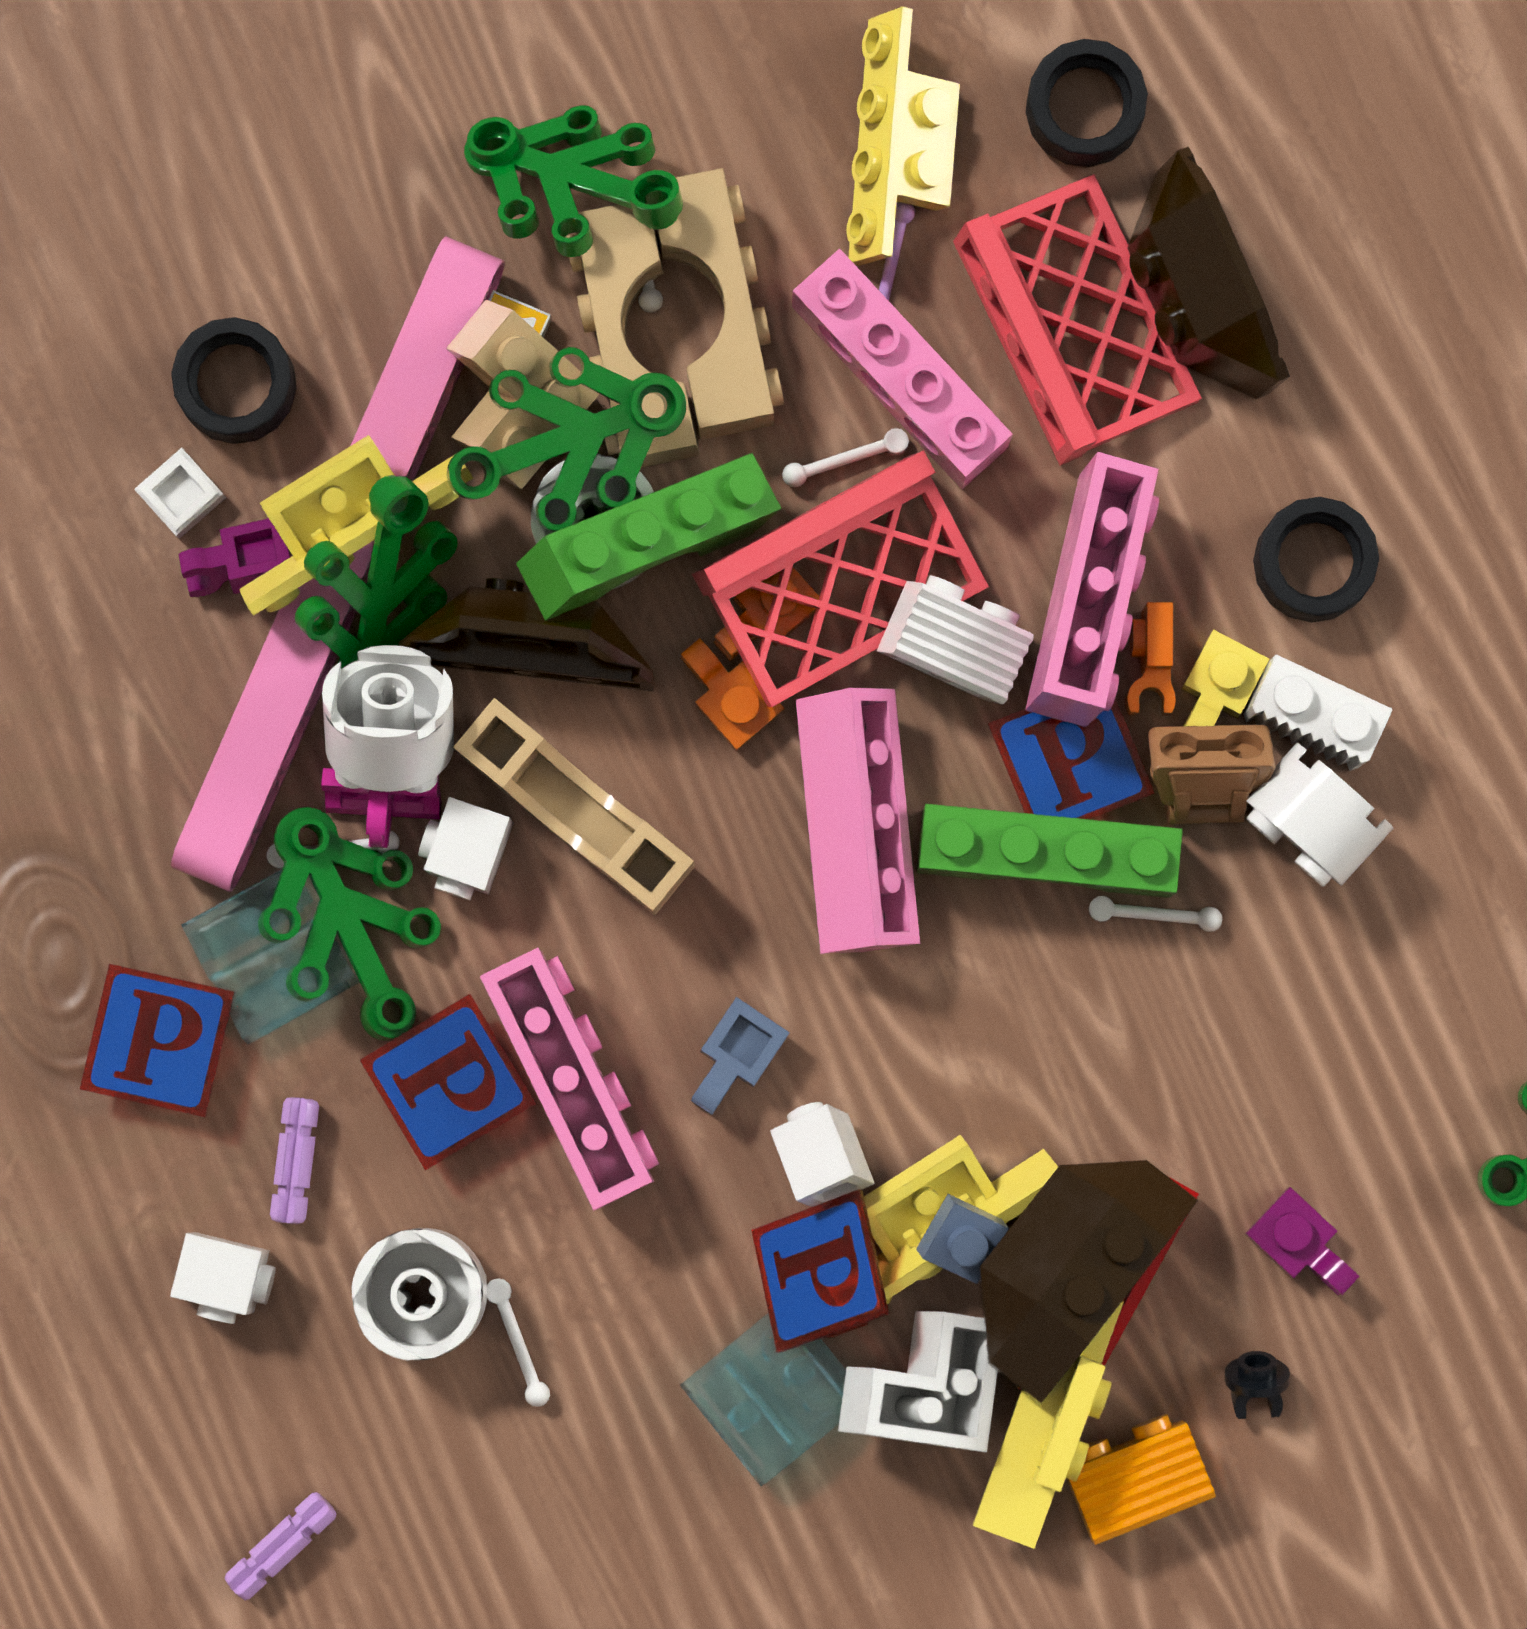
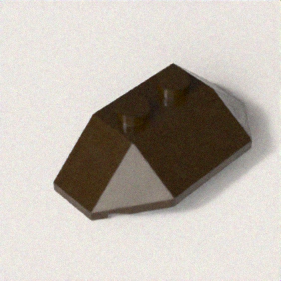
M1190 148L1180 149L1154 176L1127 247L1130 253V269L1136 283L1146 290L1155 310L1157 332L1161 340L1171 347L1177 362L1254 399H1258L1268 395L1287 380L1290 375L1286 363L1279 356L1278 340L1265 303L1216 192L1202 168L1197 165Z
M488 578L486 579L485 588L469 586L398 642V646L413 648L430 656L431 666L654 691L655 677L653 670L598 601L594 600L545 621L532 594L523 592L524 583L514 580Z
M1147 1160L1059 1165L979 1267L988 1364L1040 1405L1158 1256L1198 1200Z

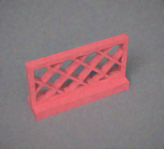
M1094 174L992 217L987 213L964 224L953 243L1060 466L1082 457L1088 450L1195 405L1202 399L1187 366L1177 362L1171 347L1161 340L1157 332L1155 310L1146 290L1136 283L1132 275L1130 253L1127 249L1128 243ZM1082 196L1085 197L1095 217L1090 236L1057 224L1063 204ZM1052 209L1049 220L1038 216ZM1017 223H1022L1044 232L1035 259L1011 251L1002 230ZM1100 232H1102L1107 243L1098 240ZM1052 236L1085 249L1075 276L1042 263ZM1093 252L1116 261L1122 273L1116 292L1084 280ZM1020 268L1030 272L1027 281ZM1038 275L1071 288L1061 316L1038 307L1032 295ZM1127 288H1129L1134 299L1125 296ZM1079 292L1111 304L1102 332L1070 320ZM1120 308L1143 317L1149 330L1143 348L1111 336ZM1047 324L1056 328L1054 337ZM1065 332L1098 344L1088 372L1064 362L1059 347ZM1154 344H1156L1160 355L1152 352ZM1106 348L1138 360L1129 389L1097 376ZM1147 364L1170 373L1180 395L1161 402L1139 393L1138 390ZM1074 381L1084 384L1081 393H1079ZM1092 388L1124 400L1118 421L1097 430L1086 407ZM1133 404L1145 409L1129 416Z
M924 450L900 460L692 573L702 595L709 596L768 708L779 704L878 649L889 623L871 617L880 582L903 589L906 584V580L883 573L892 539L924 549L915 582L926 584L933 555L937 553L955 559L962 571L967 584L961 586L965 590L961 601H965L989 587L930 476L936 472ZM919 495L923 497L933 516L927 540L895 530L902 504ZM889 512L885 527L871 523V521ZM856 529L882 536L873 570L841 560L847 536ZM940 532L948 547L937 544ZM835 541L831 557L816 552ZM803 558L828 566L818 600L786 590L793 564ZM838 569L870 579L861 613L829 603ZM781 571L776 587L761 582ZM748 588L773 595L764 630L741 623L729 599ZM783 599L816 609L806 643L774 633ZM826 612L858 622L851 648L840 654L816 646ZM868 625L882 629V631L864 640ZM748 635L761 638L758 652ZM771 642L803 651L797 677L778 688L775 687L764 666ZM813 655L828 659L809 670Z

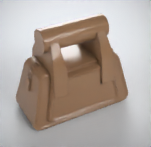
M1265 725L1154 727L1148 732L1151 759L1150 773L1154 785L1157 786L1161 802L1167 805L1168 824L1244 823L1248 804L1246 800L1258 787L1269 781L1275 771L1270 729Z

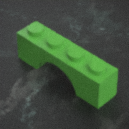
M750 453L548 534L529 550L516 565L546 621L599 599L627 580L663 562L691 552H698L701 557L749 537L782 508L753 453Z
M925 804L922 810L916 873L979 880L1012 879L1082 886L1112 893L1170 898L1177 893L1183 829Z

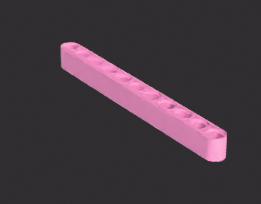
M446 236L441 240L433 255L351 443L353 445L369 435L394 475L407 477L411 481L417 475L464 366L446 348L483 302L489 300L492 291L497 290L505 266L504 260ZM374 541L353 553L355 559L349 565V568L366 584ZM314 578L298 588L300 594L295 600L279 609L172 857V868L228 892H232L245 871L321 696L324 680L338 657L322 640L315 641L310 639L296 625L295 613L300 604L306 599L313 596H322L338 611L340 615L339 624L347 631H349L357 613V610L332 586H322Z

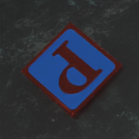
M1116 699L1108 712L1103 710L1087 727L1026 711L1025 709L988 723L1024 813L1091 820L1155 794Z
M109 964L80 1089L206 1117L235 992Z
M471 994L360 1059V1062L425 1171L536 1104Z
M858 1189L751 1230L777 1353H783L821 1338L836 1337L869 1325V1321L889 1314L862 1190Z

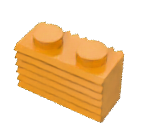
M1164 1414L1135 1425L1131 1428L1135 1439L1112 1448L1108 1438L1089 1443L1088 1453L1077 1481L1075 1482L1067 1479L1089 1537L1095 1545L1216 1497L1186 1422L1180 1420L1171 1424L1168 1414Z

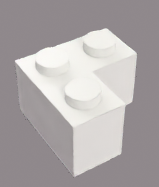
M915 1311L907 1373L847 1366L838 1432L987 1452L997 1370L988 1364L984 1318L948 1312Z

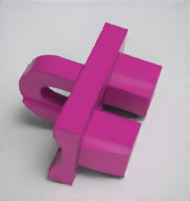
M323 768L321 788L325 791L326 813L367 815L366 835H369L368 847L388 848L392 817L440 819L442 800L439 776H437L436 785L423 793H411L406 790L382 792L362 787L357 789L346 788L336 780L333 768Z

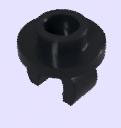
M1251 1351L1242 1354L1226 1366L1225 1384L1231 1390V1399L1236 1417L1238 1419H1246V1404L1251 1398H1267L1271 1417H1279L1283 1410L1281 1393L1290 1384V1371L1283 1362L1267 1352Z

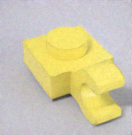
M1213 629L1181 688L1198 697L1183 726H1214L1221 710L1238 718L1270 659Z

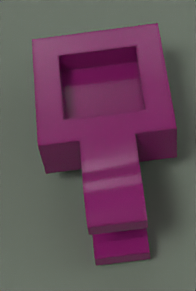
M269 518L219 529L222 545L208 548H192L178 554L182 576L186 578L190 597L212 594L227 580L230 582L233 594L240 593V588L291 557L290 550Z
M1288 1187L1245 1233L1256 1246L1291 1278H1295L1307 1266L1335 1294L1343 1295L1360 1277L1349 1265L1325 1246L1337 1233V1230L1291 1187Z

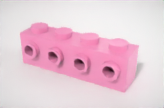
M1097 452L1079 474L1026 704V711L1087 727L1103 710L1108 712L1111 709L1119 684V675L1113 673L1118 651L1122 652L1125 648L1132 626L1133 617L1131 614H1127L1131 592H1136L1146 563V556L1140 554L1144 533L1148 534L1150 532L1158 510L1159 497L1154 496L1153 492L1159 469Z
M847 688L796 699L820 954L867 952L920 944L895 689Z
M536 948L481 975L480 978L593 1210H598L654 1182L649 1169L659 1165V1161L643 1129L631 1134L620 1112L630 1107L631 1104L616 1073L612 1072L603 1077L592 1053L603 1047L587 1014L575 1019L564 995L574 991V987L559 957L556 956L547 961L543 952Z

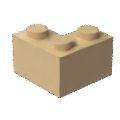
M489 300L483 302L446 348L488 387H490L493 378L505 370H516L528 379L529 384L585 410L588 409L599 395V393L582 384L571 388L558 385L551 377L549 366L552 357L559 351L514 310ZM563 356L559 361V372L563 377L570 380L579 377L581 371ZM504 378L499 383L498 392L503 400L516 402L521 396V386L513 378ZM488 391L451 438L464 449L477 446L485 448L492 453L559 426L520 408L514 410L501 409L493 403ZM545 461L502 476L500 479L523 489Z

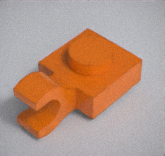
M792 567L786 590L818 600L819 595ZM781 571L761 582L776 587ZM748 588L734 596V601L744 611V613L738 616L741 623L764 630L773 595ZM783 599L774 633L787 637L814 614L816 609ZM722 628L714 636L716 640L713 643L729 661H732L739 655V652L726 628ZM748 635L749 638H750V640H751V642H753V641L757 638V637Z
M1147 602L1141 611V619L1132 620L1131 657H1141L1142 677L1137 679L1127 691L1125 707L1128 715H1137L1139 713L1140 694L1151 690L1156 692L1162 700V716H1170L1176 703L1175 691L1171 684V668L1173 666V602Z
M701 638L681 654L680 659L708 690L695 701V705L735 751L740 749L784 711L785 708L781 703L773 707H767L743 661L728 672Z

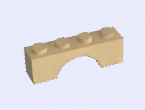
M723 168L675 177L679 184L683 208L674 224L665 229L657 230L662 258L684 263L705 275L718 291L725 311L722 328L714 344L703 356L686 367L700 440L774 425L773 407L784 405L777 367L765 370L760 346L771 344V338L764 306L752 309L748 285L758 283V275L752 247L740 248L735 224L746 222L739 185L727 187Z
M618 204L578 212L588 220L593 236V244L586 253L577 257H569L572 271L584 270L589 294L577 296L584 332L596 331L601 355L592 356L589 359L591 362L633 381L643 374L651 373L634 358L627 347L626 321L634 300L645 284L664 274L655 229L648 228L635 218L632 209ZM579 233L568 234L565 237H574ZM676 381L682 388L686 398V413L682 423L672 433L653 439L641 467L700 456L685 383ZM647 394L642 400L643 412L648 417L658 418L664 411L663 400L656 394ZM610 399L611 407L619 405ZM629 429L605 438L609 456L620 453Z
M493 698L454 745L453 748L461 758L654 916L695 868L694 860L645 820L628 810L595 784L541 735L497 699Z

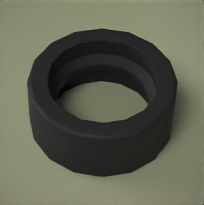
M1080 39L1061 44L1042 59L1030 81L1025 113L1031 135L1045 153L1064 164L1091 167L1112 161L1130 147L1145 117L1148 92L1142 71L1128 53L1106 41ZM1082 67L1098 69L1111 76L1119 86L1123 98L1122 116L1116 126L1105 135L1092 139L1076 138L1062 131L1053 120L1049 107L1050 92L1056 81L1068 71Z
M237 317L212 320L191 332L177 350L171 372L174 397L191 424L211 439L231 444L257 441L276 430L291 411L297 389L294 365L278 338L259 323ZM238 344L250 347L264 357L270 367L272 383L268 397L258 409L246 416L231 418L216 414L204 404L199 395L197 377L201 364L210 353L222 346Z
M1314 497L1297 500L1276 513L1258 538L1253 564L1257 585L1269 604L1290 618L1307 622H1318L1335 619L1361 601L1375 581L1379 553L1376 536L1363 515L1342 501L1325 497ZM1311 523L1329 525L1343 534L1351 546L1353 556L1351 575L1342 588L1330 595L1313 597L1301 594L1289 586L1281 574L1278 560L1281 544L1291 531L1301 525Z

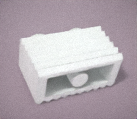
M930 575L926 584L906 581L877 652L980 699L1004 704L1008 700L1009 691L1013 688V681L1018 676V669L1023 664V657L1028 653V646L1033 641L1032 633L1016 626L1020 615L989 601L984 602L981 610L961 601L965 592L963 588L936 576Z
M1276 654L1265 667L1243 715L1246 722L1255 720L1256 725H1266L1270 729V733L1278 730L1280 738L1289 736L1292 744L1301 741L1305 749L1312 747L1315 755L1324 752L1326 760L1335 757L1338 766L1347 763L1349 771L1370 760L1391 715L1392 708Z

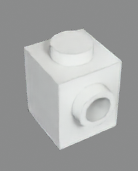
M449 797L441 821H429L418 852V856L427 859L424 870L429 875L438 877L434 888L466 900H471L474 890L489 895L514 824L511 818Z
M822 1102L809 1103L791 1111L787 1115V1123L770 1130L797 1202L819 1210L875 1184L847 1113L828 1104L823 1105Z
M197 1232L186 1233L170 1297L198 1303L199 1306L196 1314L198 1316L234 1324L237 1313L242 1315L252 1314L255 1311L256 1303L266 1305L269 1299L276 1267L266 1265L270 1250Z

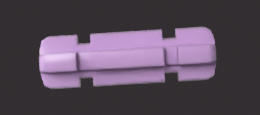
M290 1097L286 1098L283 1102L281 1123L286 1124L285 1133H279L274 1184L278 1185V1193L272 1194L270 1217L276 1222L300 1224L306 1219L308 1197L303 1196L304 1188H310L316 1138L311 1136L312 1127H317L319 1113L318 1102L313 1099Z
M317 1492L311 1493L294 1509L297 1513L295 1516L288 1515L249 1551L251 1557L248 1560L243 1557L226 1573L225 1580L236 1595L243 1600L253 1597L267 1584L265 1578L268 1575L273 1578L312 1541L310 1536L313 1533L318 1535L336 1518L337 1514L334 1508L322 1495Z

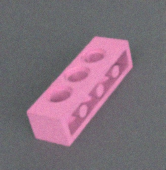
M840 248L793 290L792 308L962 490L1008 449L1013 435L1009 429Z

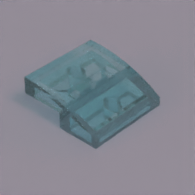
M282 869L181 924L207 977L215 985L241 1038L248 1045L360 983L335 937L325 966L329 975V985L325 993L312 1001L304 1002L295 999L288 992L286 986L287 974L299 962L318 904L305 883L296 906L301 917L300 930L293 938L286 942L272 943L267 941L259 931L258 920L260 914L271 904ZM273 912L270 916V926L275 932L286 934L289 930V920L285 914ZM301 970L298 974V984L304 991L314 992L317 987V978L313 972Z
M771 1309L737 1339L723 1348L681 1383L680 1386L757 1483L763 1486L839 1424L846 1369L815 1331L790 1340L781 1339L777 1329L774 1309Z

